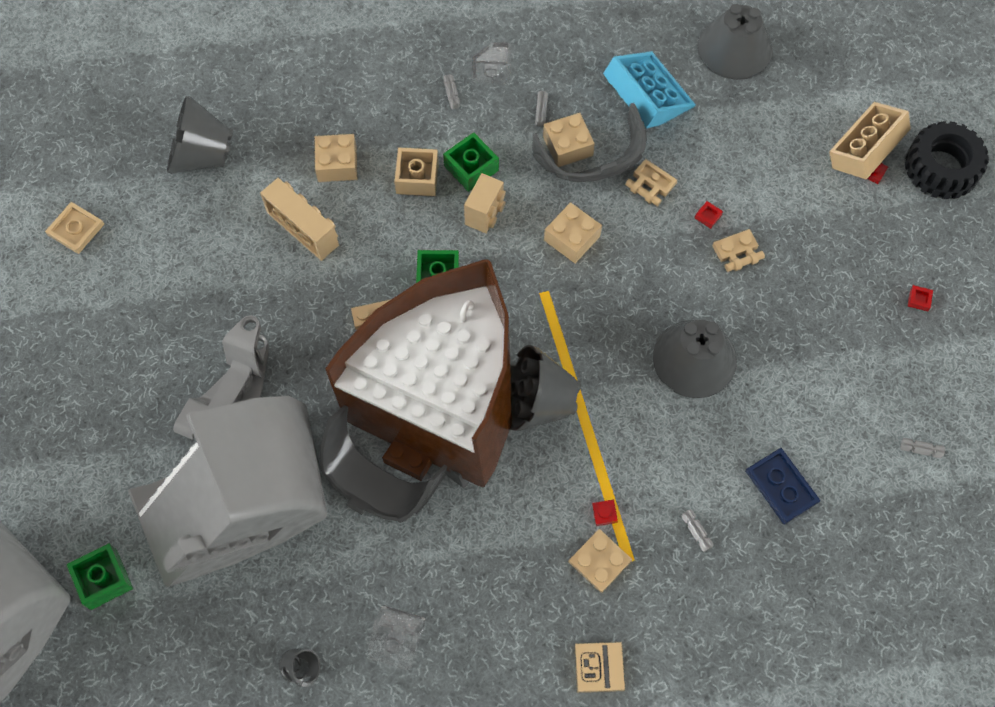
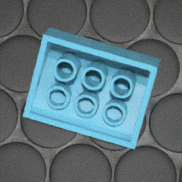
M653 52L614 56L603 73L628 106H630V103L635 104L646 128L660 126L696 105Z

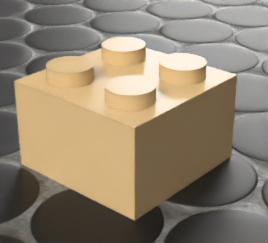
M580 113L544 124L543 138L558 167L593 156L595 143Z
M354 134L315 136V172L318 182L357 180V148Z
M398 148L394 181L396 194L436 196L439 165L438 150Z
M481 173L464 204L465 225L486 234L489 228L494 227L497 213L502 212L505 206V201H503L506 192L504 191V182Z
M570 202L546 227L544 241L573 263H576L598 240L601 235L602 225Z

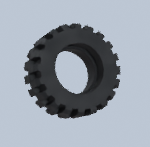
M946 121L938 122L937 125L932 123L923 128L915 137L905 157V169L908 170L907 175L909 179H913L912 183L914 186H919L921 188L920 191L924 194L928 192L931 194V197L937 198L941 196L942 199H949L951 196L952 199L960 198L961 195L964 196L971 189H974L987 169L989 156L987 155V147L983 146V139L981 137L978 138L976 136L977 133L973 129L970 131L966 125L962 124L960 126L957 125V122L946 123ZM940 151L952 155L960 163L961 169H949L940 165L934 159L931 152Z

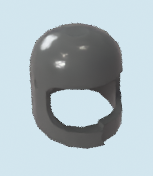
M290 649L282 655L279 661V671L282 677L288 682L297 684L299 687L312 685L320 674V659L314 651L309 649ZM300 658L309 663L308 672L303 677L295 676L300 669L296 671L293 669L295 661L301 666ZM311 676L309 681L302 682L304 678Z

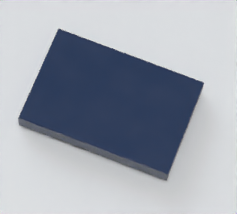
M779 448L745 470L784 525L821 501L782 448Z

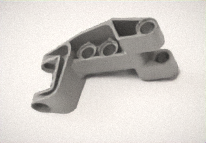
M249 315L242 318L225 335L222 344L226 362L231 366L230 369L203 396L188 399L174 424L173 430L175 433L191 440L195 439L186 417L188 413L261 397L269 344L267 339L260 335L261 325L255 316ZM250 322L256 323V327L253 330H245L246 324ZM258 341L264 342V347L258 350Z

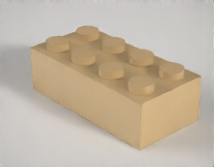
M873 102L829 151L832 169L867 179L910 131L909 111Z
M277 178L260 192L267 213L321 261L339 246L338 235L335 232L336 226L329 218L325 219L316 206L311 207L306 198L300 193H295L293 187L287 181L283 182Z

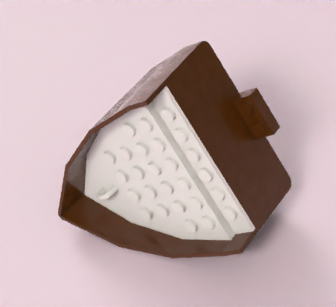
M487 259L423 278L377 308L338 350L325 368L339 407L341 408L344 405L348 407L347 422L391 443L382 457L383 462L419 481H422L432 464L440 468L446 465L448 466L446 471L450 472L449 469L461 474L463 479L477 486L485 487L496 469L512 425L509 315L492 263Z

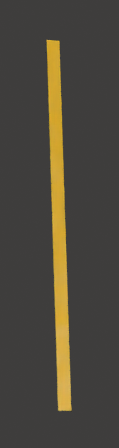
M550 292L539 293L562 367L577 380ZM580 390L577 393L576 402L578 407L576 412L604 501L614 499L618 523H614L612 526L619 547L632 558V561H635Z

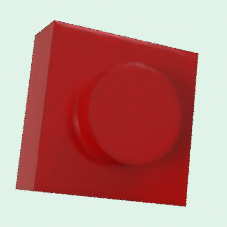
M881 163L867 179L879 184L888 166Z
M706 201L696 213L695 219L711 229L720 219L723 211Z
M913 285L910 289L907 306L928 312L931 308L934 290Z
M614 499L592 503L596 526L618 523Z

